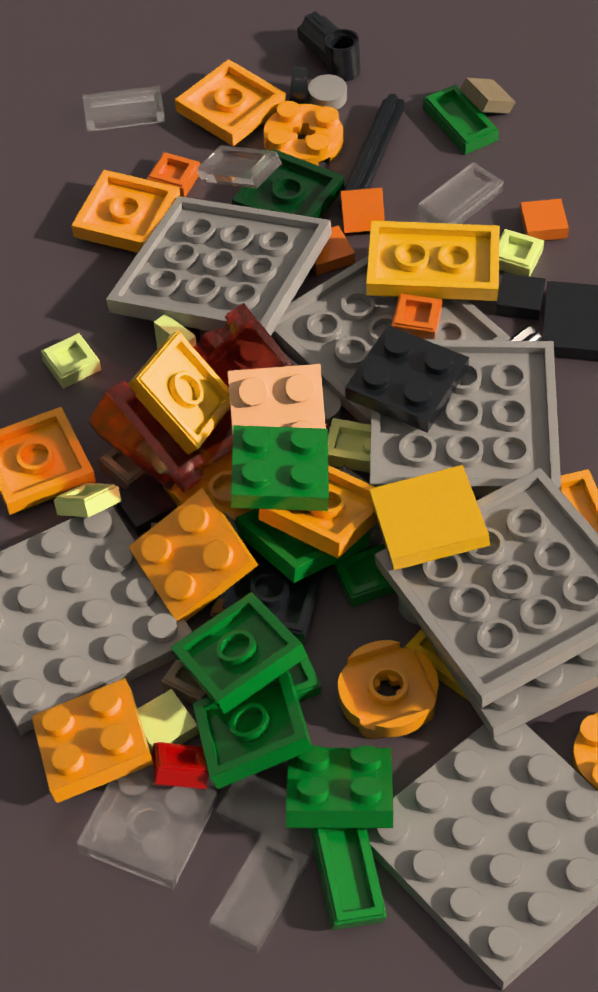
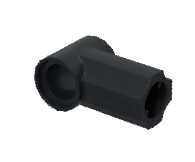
M316 11L306 15L302 24L297 28L298 39L326 64L327 74L336 75L345 82L358 77L360 74L358 34L349 29H339L328 18L321 16Z

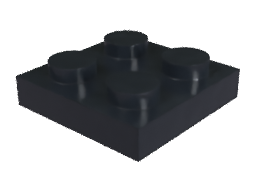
M387 325L345 386V399L428 433L468 371L469 357Z

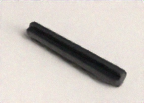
M389 94L387 99L382 101L342 191L371 187L405 108L404 100L399 99L396 94ZM339 197L338 206L341 209V201Z

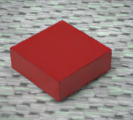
M164 742L154 743L151 756L154 763L152 769L155 784L198 789L207 788L209 772L203 747Z

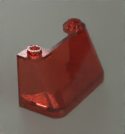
M244 303L226 314L225 319L227 323L223 329L218 328L214 332L208 331L202 336L198 344L193 347L228 388V371L295 366ZM122 380L105 392L88 422L100 438L171 492L177 488L183 493L189 491L205 477L202 471L231 452L233 447L231 408H229L199 449L188 455L135 396V392L125 380Z

